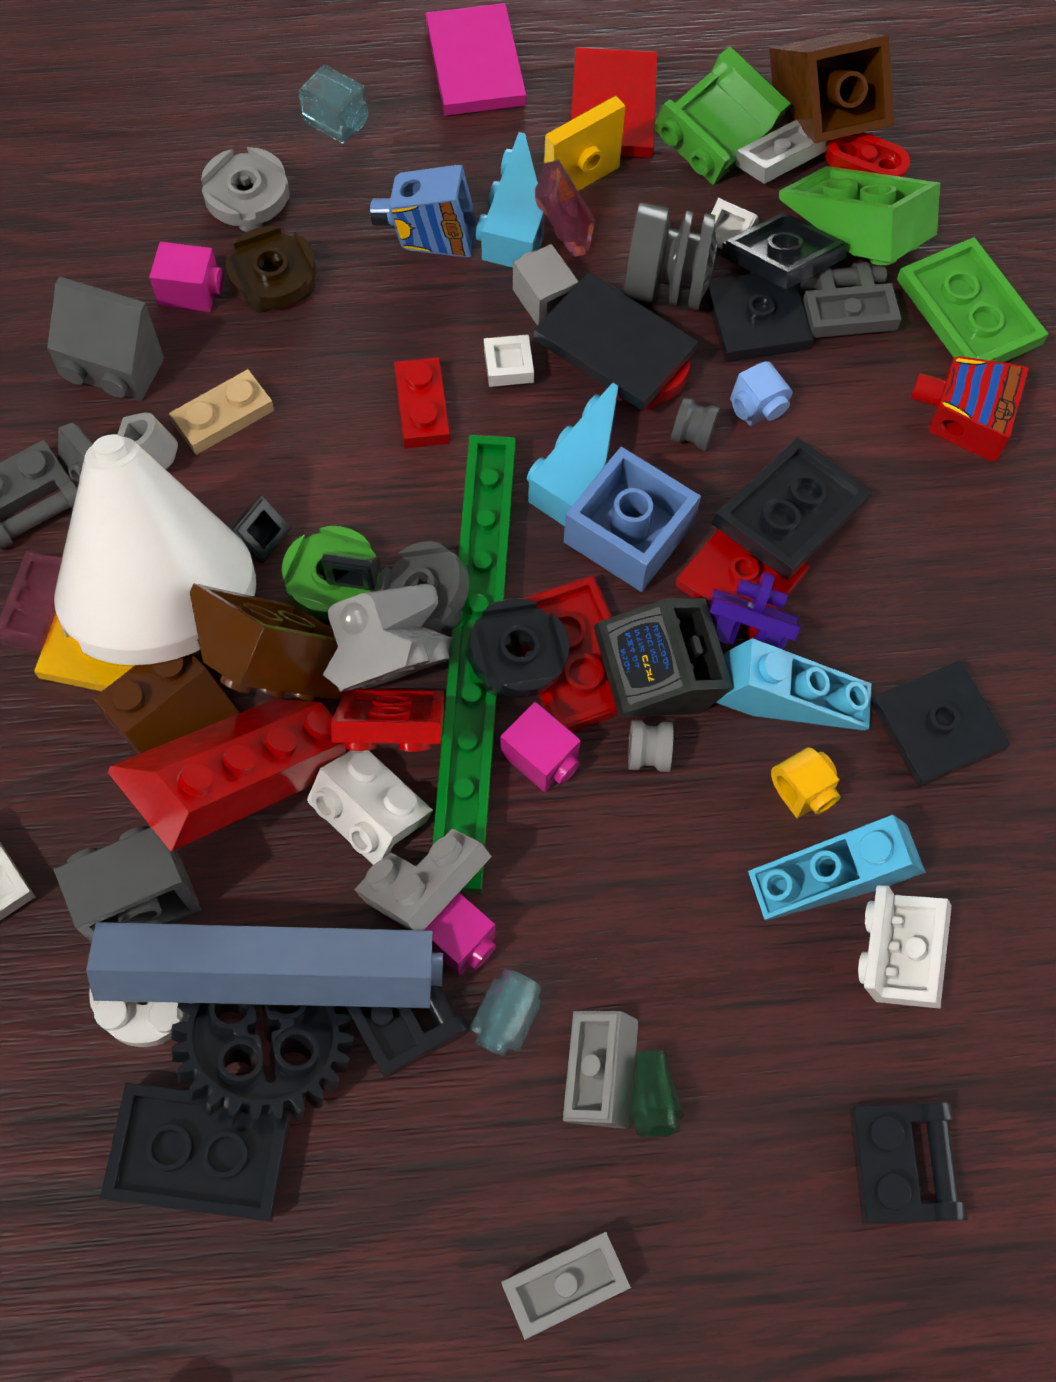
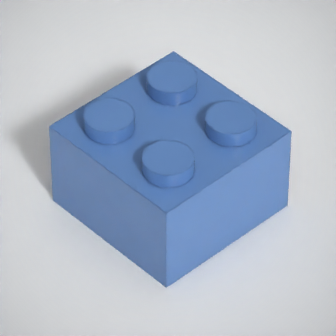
M620 447L566 513L563 542L642 592L694 526L701 496L633 453Z

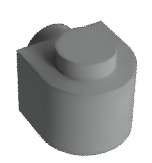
M144 412L123 417L117 435L134 440L164 469H167L173 463L178 449V442L151 413Z

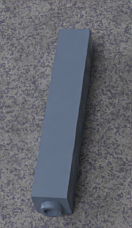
M96 922L86 972L94 1001L430 1008L431 986L442 987L443 953H432L433 931Z

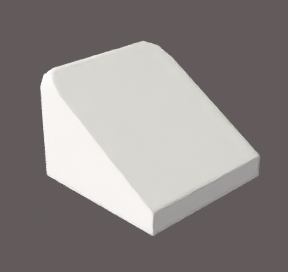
M718 198L711 214L716 215L717 248L722 249L724 241L758 225L760 221L758 216Z

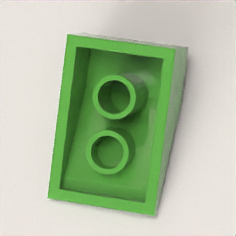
M826 166L779 190V199L816 228L848 243V252L850 254L869 258L870 262L875 265L893 264L901 256L918 249L921 244L937 235L940 196L939 182Z

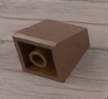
M845 31L769 48L773 87L791 103L787 109L788 112L799 122L804 133L814 143L894 126L889 35Z

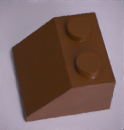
M193 654L166 662L135 665L93 698L106 720L137 754L239 714V711L208 670Z

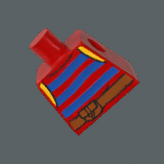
M958 356L953 358L944 380L919 372L910 399L935 406L929 425V430L932 434L989 461L996 462L1010 438L1029 367Z

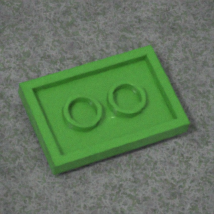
M975 237L900 269L897 281L954 358L963 356L1003 363L1043 345L1049 335Z

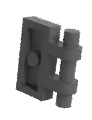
M868 262L853 263L851 268L831 269L828 267L798 283V290L814 289L805 291L802 301L813 338L898 330L901 315L892 283L874 284L886 282V266H870ZM841 286H852V287L836 288V287H841Z

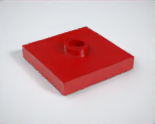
M718 529L677 577L675 586L692 598H706L709 608V599L714 588L752 601V598L736 593L740 579L758 584L762 573L766 572L774 575L772 589L789 596L806 576L810 565L805 563L787 581ZM766 603V606H769V607H772V608H775V609H778V608H779V607H777V606H774V605H771V604ZM741 623L739 631L748 638L754 639L757 628Z

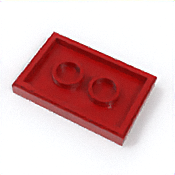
M575 48L571 120L617 96L625 105L621 156L653 158L657 52Z
M594 575L522 598L538 603L536 608L543 610L549 616L552 612L560 619L569 640V655L558 681L546 691L538 694L543 709L571 732L617 717V709L593 627L598 622L611 618L612 615ZM515 638L520 653L524 657L525 653L531 649L529 645H521L518 638Z

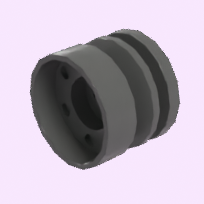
M640 202L631 241L624 294L632 300L652 303L660 283L668 284L669 305L676 307L680 287L691 288L687 309L698 310L700 301L710 286L718 244L715 231L716 215L704 214L701 234L690 232L694 211L690 210L686 211L679 230L670 229L669 207Z

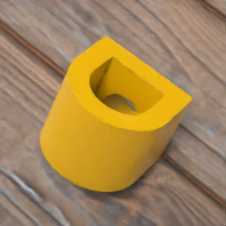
M807 747L771 769L772 781L777 792L797 819L811 810L816 815L821 814L835 805L841 798L835 789L839 782L835 765L824 752H817Z

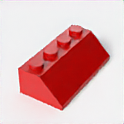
M273 699L111 765L108 774L167 848L173 852L313 786L320 768L344 755L347 749L345 748V743H331V721L333 715L322 702Z

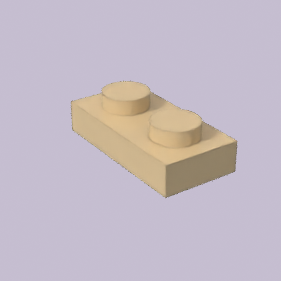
M247 369L175 409L169 415L173 425L194 454L198 455L272 413L274 407L270 397Z

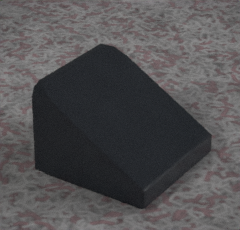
M335 551L323 553L322 564L328 584L370 591L375 590L381 564L380 558Z

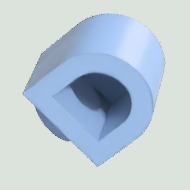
M762 362L739 373L730 401L736 415L740 419L745 420L749 426H752L765 418L768 421H772L784 414L790 406L789 399L793 392L771 362Z

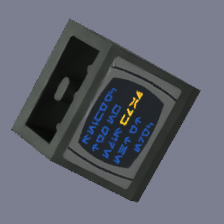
M706 598L662 599L605 619L593 626L619 718L700 714L734 689Z

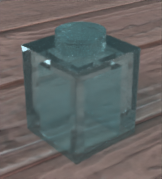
M325 64L298 90L303 122L343 144L355 131H359L366 123L368 108L365 86Z

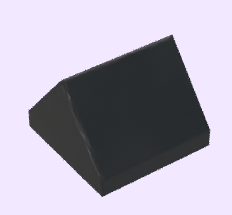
M258 495L232 526L231 530L247 546L251 558L259 563H264L291 530V527L262 495Z

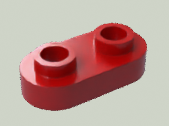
M865 132L828 140L825 152L826 161L831 167L906 177L910 165V157L902 147Z

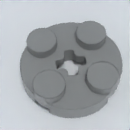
M247 147L248 153L234 155L233 149L216 155L205 166L201 178L203 185L202 194L209 212L218 220L229 225L239 226L245 232L262 227L263 222H267L280 213L290 198L288 180L281 161L272 153L253 147ZM253 183V187L249 190L241 191L237 188L239 184L247 186Z

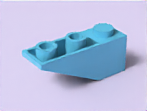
M521 132L517 135L513 149L506 148L501 163L502 178L500 182H493L489 194L488 205L490 209L488 215H480L476 229V240L481 241L482 260L508 267H513V261L519 259L525 253L539 250L544 239L545 209L525 133Z
M614 383L601 396L596 394L589 400L578 423L574 427L571 425L567 426L561 432L555 443V449L546 459L540 457L533 464L527 475V481L529 482L528 502L563 526H565L566 513L607 464L618 393V385Z
M753 638L723 653L734 689L716 703L756 717L864 731L869 729L871 683Z
M894 815L748 871L764 920L775 919L874 892L877 885L891 886L926 873L907 824Z

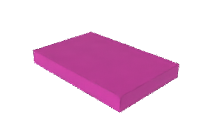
M505 3L426 13V25L445 116L526 106V91Z

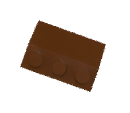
M193 583L190 597L203 663L222 674L220 678L222 684L242 693H250L251 688H258L264 693L283 698L285 693L288 692L306 701L316 702L318 697L339 700L342 692H339L338 687L323 675L338 648L332 627L292 604Z

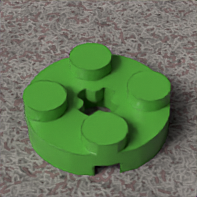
M341 526L319 528L320 533L313 534L308 538H305V534L299 537L287 550L282 563V574L289 601L320 620H329L328 611L333 604L361 593L375 591L330 585L324 580V576L319 574L321 569L324 570L322 564L323 553L335 551L376 557V554L370 547V543L363 535Z

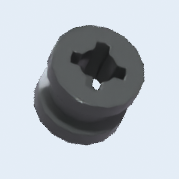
M685 396L673 426L671 441L679 444L683 441L694 443L698 450L706 452L717 423L720 407L712 404L702 407L697 405L694 399Z

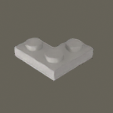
M451 829L444 837L432 845L428 855L417 866L390 852L383 860L378 861L368 870L366 877L354 890L365 903L408 930H424L492 856L481 842Z

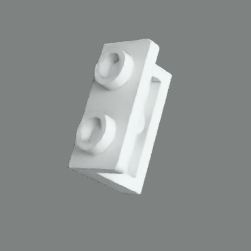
M350 750L321 767L307 798L308 803L316 810L318 815L326 819L351 843L357 852L361 853L373 865L383 860L390 853L393 845L427 823L433 811L369 750Z
M877 885L875 901L868 902L865 913L866 930L868 933H871L868 952L863 951L861 953L858 967L860 983L864 984V988L876 1002L941 1008L952 907L948 899L894 895L889 886Z

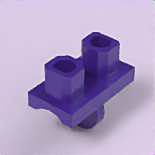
M763 572L758 584L740 579L736 593L750 597L752 601L716 588L713 589L709 599V609L719 642L733 645L741 623L757 628L754 639L782 650L788 639L796 641L801 628L800 625L796 624L797 616L766 606V603L784 608L787 601V594L772 589L774 575Z

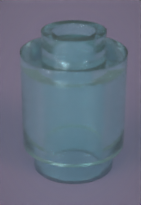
M507 969L503 970L500 979H493L470 1026L474 1032L479 1034L475 1042L484 1049L500 1056H505L508 1049L520 1051L542 1004L538 999L542 987L520 973Z

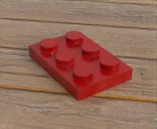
M357 688L343 693L331 721V743H345V748L353 751L373 750L377 748V743H397L400 750L410 752L429 750L431 744H441L445 711V690Z

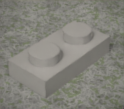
M795 120L736 150V166L765 184L826 152L828 141L814 143L804 133L799 122Z
M607 1232L501 1282L524 1340L631 1288Z

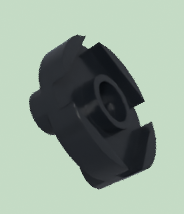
M522 598L504 599L491 604L483 611L482 616L474 624L467 645L468 659L475 675L482 681L484 689L495 696L506 695L514 698L532 697L546 691L558 681L569 655L568 635L560 619L552 612L549 616L543 610L536 608L538 603ZM512 638H518L521 645H529L531 650L526 652L524 657L520 658L510 654L506 648L510 646Z

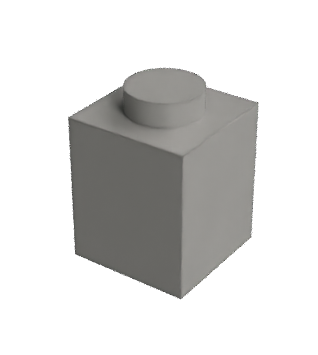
M552 244L537 251H529L513 261V291L538 326L579 283Z

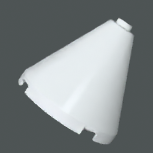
M115 434L103 436L94 442L84 457L56 584L54 605L66 637L71 636L79 642L83 653L98 660L115 664H154L178 659L201 649L197 640L199 638L190 597L193 583L254 596L256 591V574L250 552L244 542L134 440Z

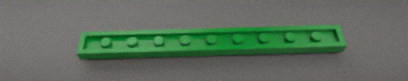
M469 435L458 556L467 566L469 591L464 606L461 608L462 618L458 625L452 629L451 634L453 639L450 647L433 844L444 837L451 829H454L481 842L486 847L497 696L486 691L482 681L475 675L468 659L467 645L474 624L482 616L483 611L491 604L504 600L516 449L515 437ZM484 866L459 893L482 895Z

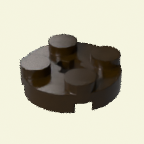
M265 226L248 231L234 243L235 250L230 258L227 256L226 259L229 283L234 293L241 300L247 302L251 310L263 313L270 309L286 307L313 293L316 275L315 258L309 242L302 235L294 232V237L290 234L282 233L281 227ZM272 262L275 267L281 266L277 271L264 272L265 264Z

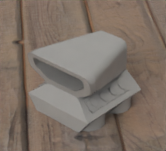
M420 584L367 592L333 604L329 608L328 617L338 648L323 675L338 687L339 692H346L360 687L366 689L388 683L449 660V650L453 638L437 633L432 629L421 627L438 605L435 587L431 584Z

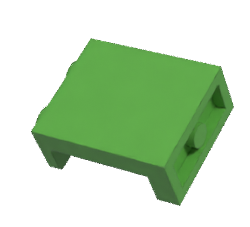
M729 46L718 56L711 73L677 102L674 103L669 99L662 105L653 129L667 145L672 146L690 163L695 172L703 175L714 185L736 166V150L775 131L791 103Z

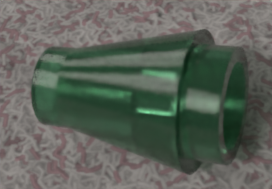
M662 1050L641 1051L634 1056L635 1074L629 1121L635 1124V1133L641 1137L660 1138L674 1135L680 1131L679 1120L684 1117V1113L668 1066L667 1053Z

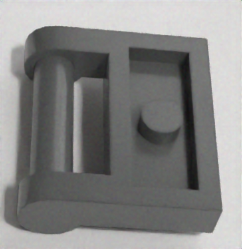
M45 440L0 462V520L59 489V492L0 523V550L12 545L11 539L64 510L71 508L73 511L77 488Z

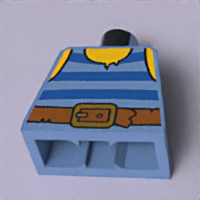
M462 165L401 172L395 176L391 198L372 199L370 205L372 224L374 226H395L402 248L409 251L472 257L478 222Z

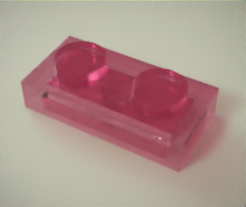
M560 160L543 163L539 183L535 187L536 204L541 211H544L554 227L556 236L559 240L563 241L572 257L586 255L589 252L596 220Z

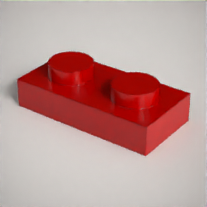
M439 357L394 362L404 448L450 444Z

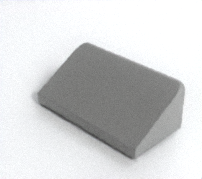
M573 1011L563 1112L564 1122L620 1129L629 1128L638 1034V1021L636 1018L622 1011Z

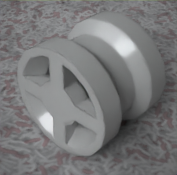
M631 720L628 769L640 770L645 765L655 766L660 772H670L673 752V722H661L657 726H647L642 720Z

